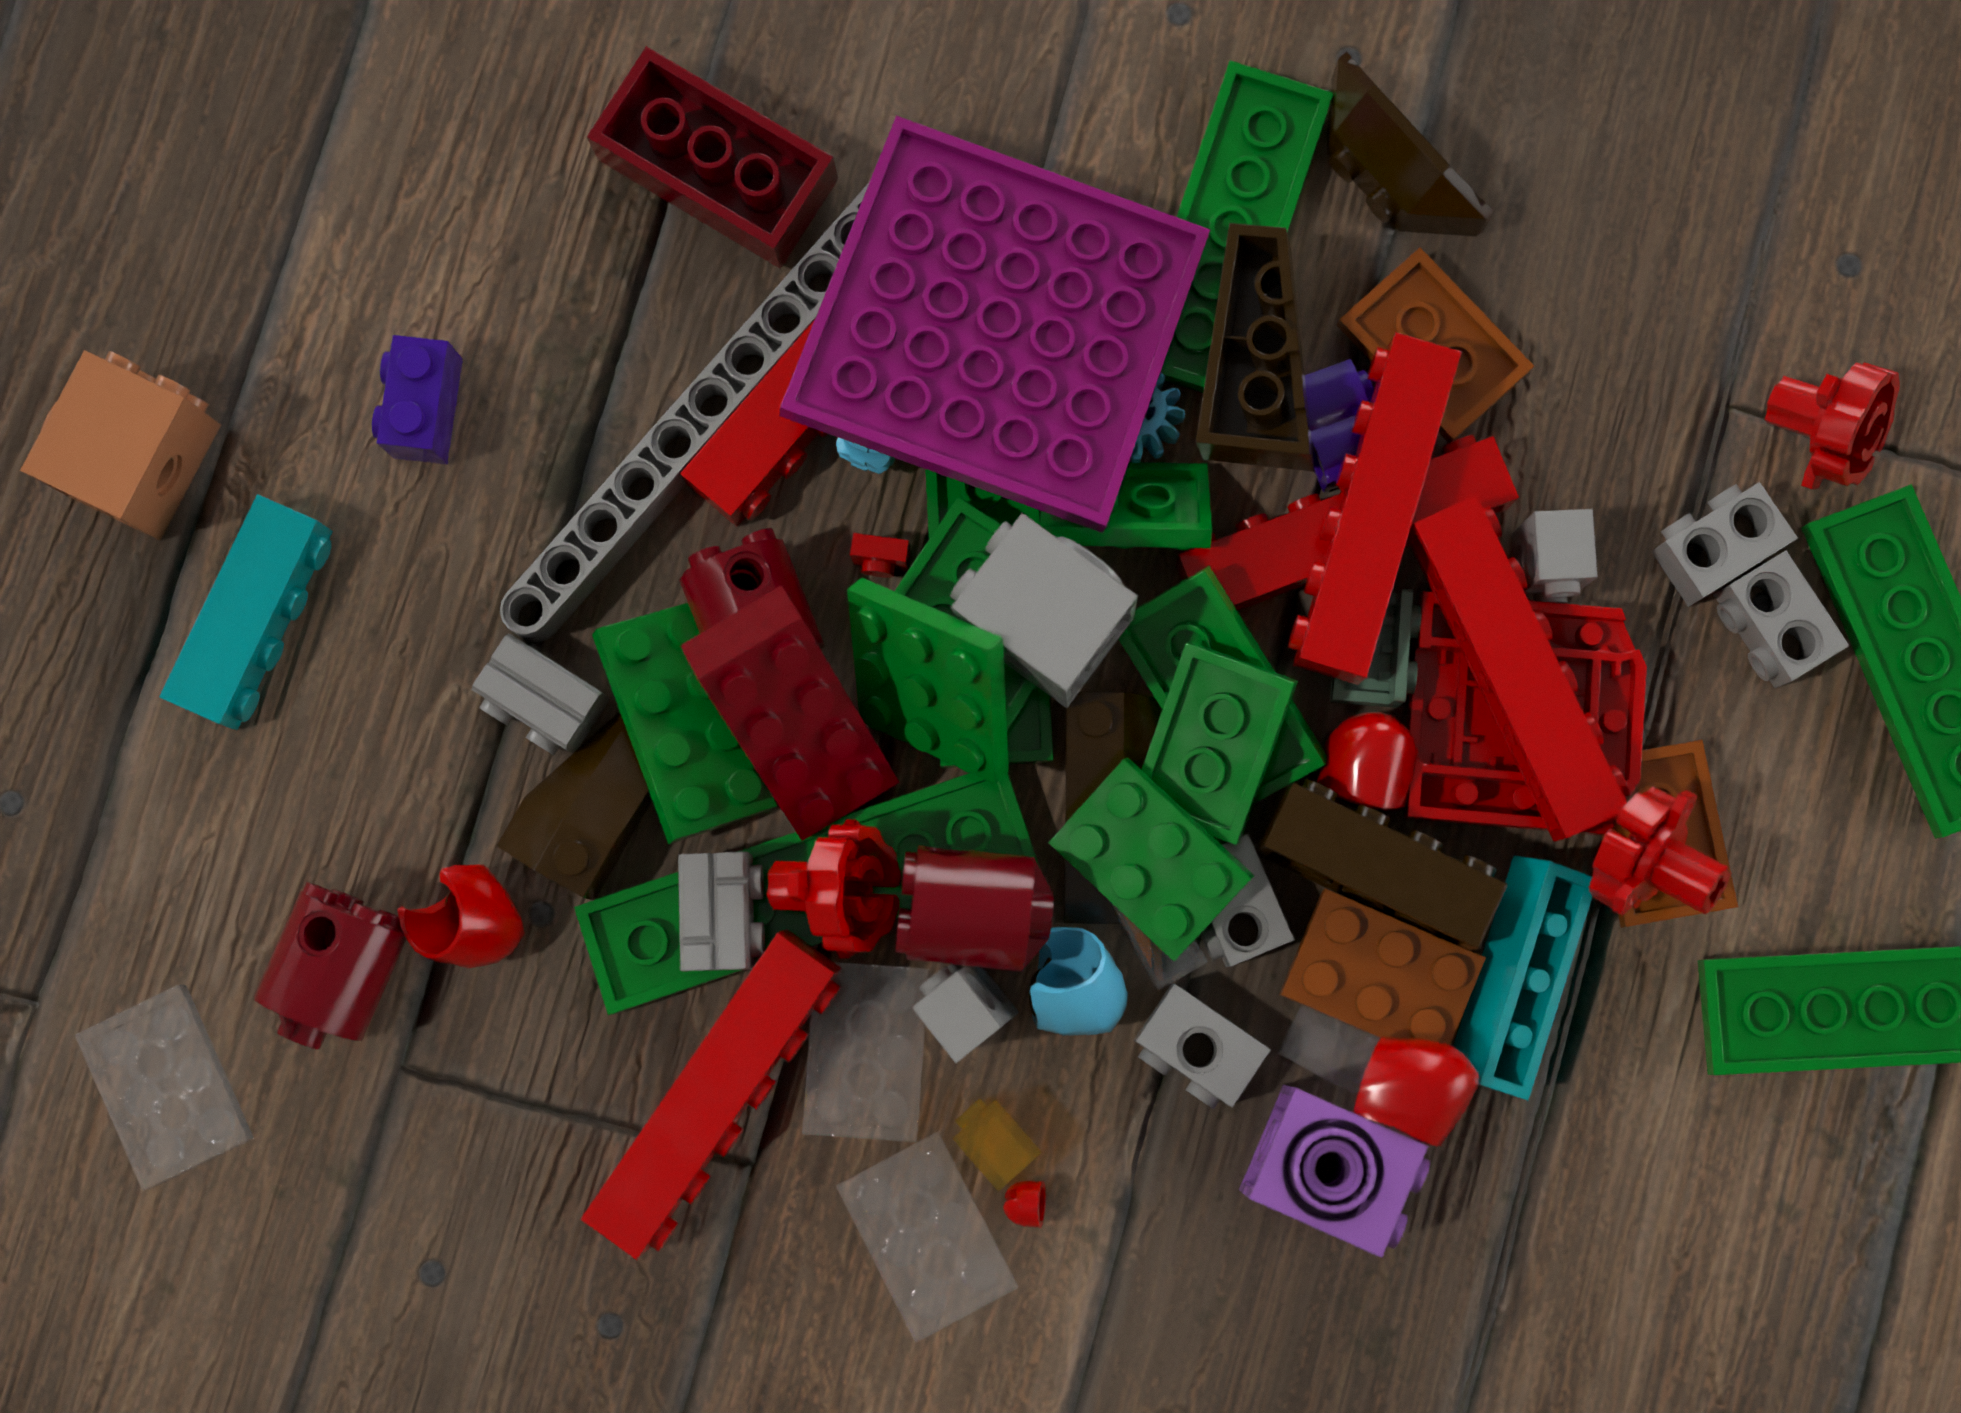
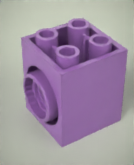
M1283 1084L1239 1187V1191L1251 1200L1379 1257H1383L1386 1247L1389 1246L1394 1249L1404 1232L1407 1215L1402 1214L1401 1211L1409 1191L1418 1193L1426 1179L1430 1160L1423 1157L1428 1146L1300 1089ZM1332 1151L1336 1158V1169L1329 1178L1318 1180L1315 1175L1316 1161L1322 1154Z

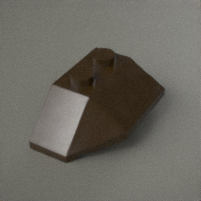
M1346 51L1338 58L1331 78V92L1334 94L1329 108L1327 153L1330 155L1329 161L1334 171L1344 181L1348 183L1353 181L1367 196L1366 203L1372 213L1382 222L1387 223L1390 221L1400 232L1478 236L1486 228L1495 212L1474 192L1467 182L1450 166Z

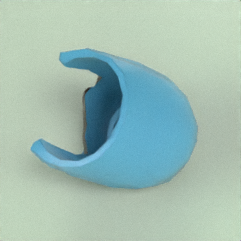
M1051 928L1049 940L1039 950L1038 970L1031 978L1028 992L1029 1005L1037 1029L1064 1036L1096 1035L1111 1032L1124 1015L1127 1007L1128 992L1122 972L1118 969L1113 957L1095 934L1083 928Z

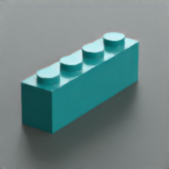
M257 494L159 698L238 731L241 722L249 720L256 710L260 698V693L257 689L266 670L271 671L282 655L284 642L281 639L290 620H296L306 605L308 592L305 589L314 570H320L330 555L332 542L329 539L333 531L316 519Z
M1513 856L1505 881L1508 885L1497 907L1482 954L1486 959L1466 1005L1453 1046L1467 1056L1479 1073L1478 1084L1529 1101L1593 897L1589 892L1591 876L1551 861Z

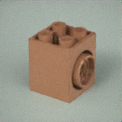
M84 350L61 395L47 414L41 432L20 471L56 491L160 541L221 424L205 413L209 404L189 394L190 390L162 375L154 378L141 371L139 365L114 352L109 351L106 358L102 359Z

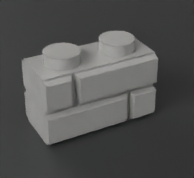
M509 633L504 636L491 656L490 662L485 665L471 689L485 698L479 706L481 710L507 726L513 717L531 727L526 738L552 755H555L559 747L573 754L580 747L590 732L591 726L595 724L610 699L600 690Z
M748 852L679 854L680 971L753 969L755 957H761L765 951L764 923L754 922L753 899H763L764 896L762 865H753V856Z

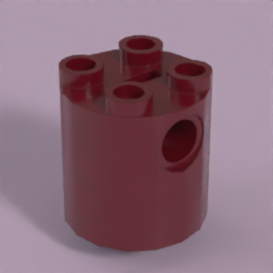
M765 528L748 534L741 539V546L725 552L721 551L720 546H711L688 557L691 567L684 571L679 581L700 633L782 585L819 648L822 650L825 647L783 539H776L772 528ZM734 584L744 585L750 591L740 590Z
M918 845L917 852L905 851L902 895H911L912 899L911 909L899 908L895 952L906 953V960L1023 971L1049 940L1054 895L1034 857L972 850H946Z
M306 882L303 891L299 893L253 997L254 1001L263 1007L279 1014L281 1023L277 1034L290 1041L317 1050L321 1049L327 1033L353 1041H362L406 942L398 915L380 909L377 911L364 906L363 900L336 889L329 890Z

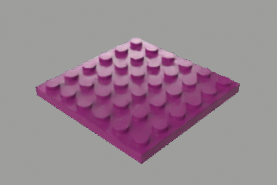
M896 115L780 406L779 416L1103 533L1112 512L1210 229Z

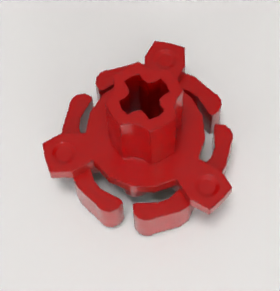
M1856 362L1844 377L1840 379L1826 374L1820 387L1787 376H1783L1781 381L1774 386L1767 402V412L1764 420L1768 424L1810 437L1809 450L1812 457L1805 470L1801 486L1813 490L1818 489L1823 478L1847 487L1851 483L1855 485L1861 483L1873 467L1875 457L1872 456L1873 453L1882 450L1893 423L1896 399L1900 389L1899 373L1867 362L1863 364Z
M1655 786L1644 793L1638 792L1621 809L1616 819L1617 824L1630 832L1629 837L1610 829L1604 836L1594 859L1593 876L1589 886V892L1593 898L1606 904L1614 912L1623 916L1631 908L1636 909L1643 901L1651 899L1660 890L1704 915L1711 911L1726 889L1731 872L1728 871L1729 867L1685 844L1688 836V827L1685 823L1694 808L1698 795L1686 790L1679 793L1677 797H1674Z
M846 819L843 825H832L829 828L828 837L817 838L808 862L775 861L767 874L768 890L766 896L771 907L774 910L806 911L811 933L814 936H823V947L829 951H836L839 958L849 959L856 952H870L873 950L877 941L891 931L899 910V898L895 894H872L873 886L897 887L899 885L901 873L896 853L893 847L885 843L880 830L876 827L861 825L856 819Z

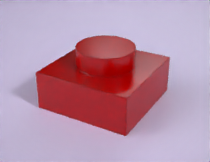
M853 533L850 556L854 565L862 566L861 572L863 574L881 578H893L895 570L908 572L911 547L909 540Z

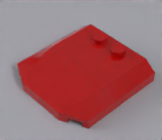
M1423 591L1418 599V605L1421 606L1420 632L1418 638L1413 639L1411 660L1417 661V683L1414 694H1409L1407 729L1414 739L1418 755L1413 782L1410 785L1407 802L1403 808L1404 818L1548 831L1433 592ZM1528 600L1533 610L1538 608L1545 615L1553 635L1552 640L1548 642L1558 662L1564 660L1571 668L1578 684V691L1574 695L1583 713L1589 712L1597 721L1604 739V743L1599 746L1609 766H1617L1623 774L1629 788L1628 797H1630L1641 780L1647 666L1640 649L1635 650L1624 624L1626 617L1622 608ZM1616 816L1578 834L1604 836L1613 828L1615 824L1613 821Z

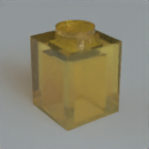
M980 1098L977 1099L954 1120L961 1130L952 1139L998 1192L1042 1153L1041 1148L997 1098L989 1105H986Z

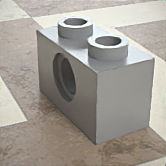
M1176 984L1169 986L1133 1040L1143 1047L1138 1058L1164 1076H1167L1171 1068L1180 1072L1191 1080L1185 1090L1212 1109L1216 1107L1219 1101L1233 1107L1271 1050ZM1203 1033L1213 1044V1055L1205 1065L1195 1067L1185 1060L1182 1048L1185 1040L1190 1035Z

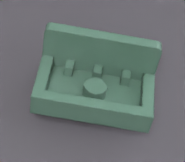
M1401 588L1398 593H1391L1367 678L1359 685L1332 677L1330 702L1398 708L1405 702L1406 694H1414L1418 667L1417 661L1409 660L1410 638L1417 639L1419 636L1421 606L1412 605L1413 589Z

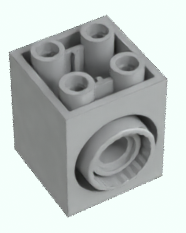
M1022 513L1013 526L1004 522L991 537L985 548L991 555L980 570L975 572L971 568L968 569L957 582L950 595L955 600L951 609L954 617L1002 637L1004 663L1061 705L1068 708L1134 619L1137 595L1124 587L1119 576L1093 553L1068 538L1062 536L1056 538Z

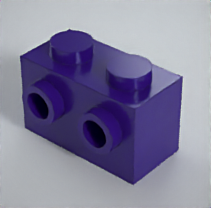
M393 335L390 352L385 351L382 356L380 379L381 383L385 385L382 405H377L373 412L372 434L374 438H377V444L394 459L448 464L463 358L448 341Z

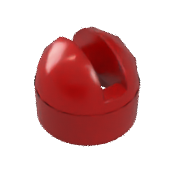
M1032 1180L1015 1182L1005 1193L1007 1201L1003 1205L1004 1213L1016 1225L1042 1228L1046 1211L1045 1182Z

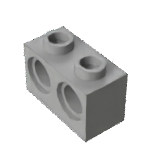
M1760 482L1743 493L1738 485L1735 484L1707 502L1712 509V512L1695 521L1689 513L1661 531L1666 541L1651 552L1688 607L1798 539ZM1735 514H1742L1750 519L1754 527L1752 538L1742 536L1736 530L1733 521ZM1688 543H1696L1704 548L1708 556L1706 567L1696 566L1689 560L1687 556Z
M1593 509L1535 511L1511 534L1513 557L1520 564L1527 580V588L1523 589L1527 599L1568 604L1567 597L1580 595V590L1598 577Z
M1787 550L1713 594L1719 603L1717 605V612L1721 621L1732 633H1739L1750 650L1748 659L1752 668L1764 681L1770 680L1774 688L1797 679L1850 646ZM1752 586L1759 587L1768 594L1770 599L1768 612L1760 611L1752 604L1750 599ZM1784 633L1794 636L1799 641L1801 655L1798 660L1790 658L1782 648Z
M1249 834L1242 836L1241 842L1237 845L1227 842L1222 846L1255 876L1201 933L1212 961L1222 958L1226 968L1294 940ZM1236 914L1249 915L1257 924V937L1249 946H1240L1234 943L1228 934L1229 921Z
M950 964L948 967L945 966L923 983L919 989L925 997L912 1007L955 1063L960 1061L1019 1013L985 968L962 967L955 964Z

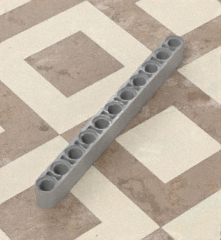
M869 183L508 590L501 601L500 615L503 623L509 630L527 642L539 643L552 637L684 488L686 482L680 474L816 318L826 291L815 292L809 289L808 285L816 275H833ZM791 314L800 318L798 327L790 333H778L772 329L775 320L782 315ZM758 355L764 359L763 366L755 374L743 375L736 371L739 361L745 356ZM717 395L728 399L726 408L719 415L711 417L700 413L701 406L707 398ZM678 436L691 439L690 448L682 457L669 458L664 455L665 446L671 439ZM646 477L654 480V488L645 499L632 500L628 497L629 487L636 479ZM607 518L616 520L617 530L612 538L604 542L593 541L592 530L596 523ZM568 560L579 561L580 571L577 578L568 584H557L555 574L559 565ZM529 602H541L543 612L540 620L532 626H520L518 618L522 607Z

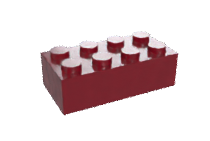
M647 46L587 135V139L600 162L779 269L782 268L838 181L833 156Z
M782 585L680 645L698 681L801 841L899 783V780Z

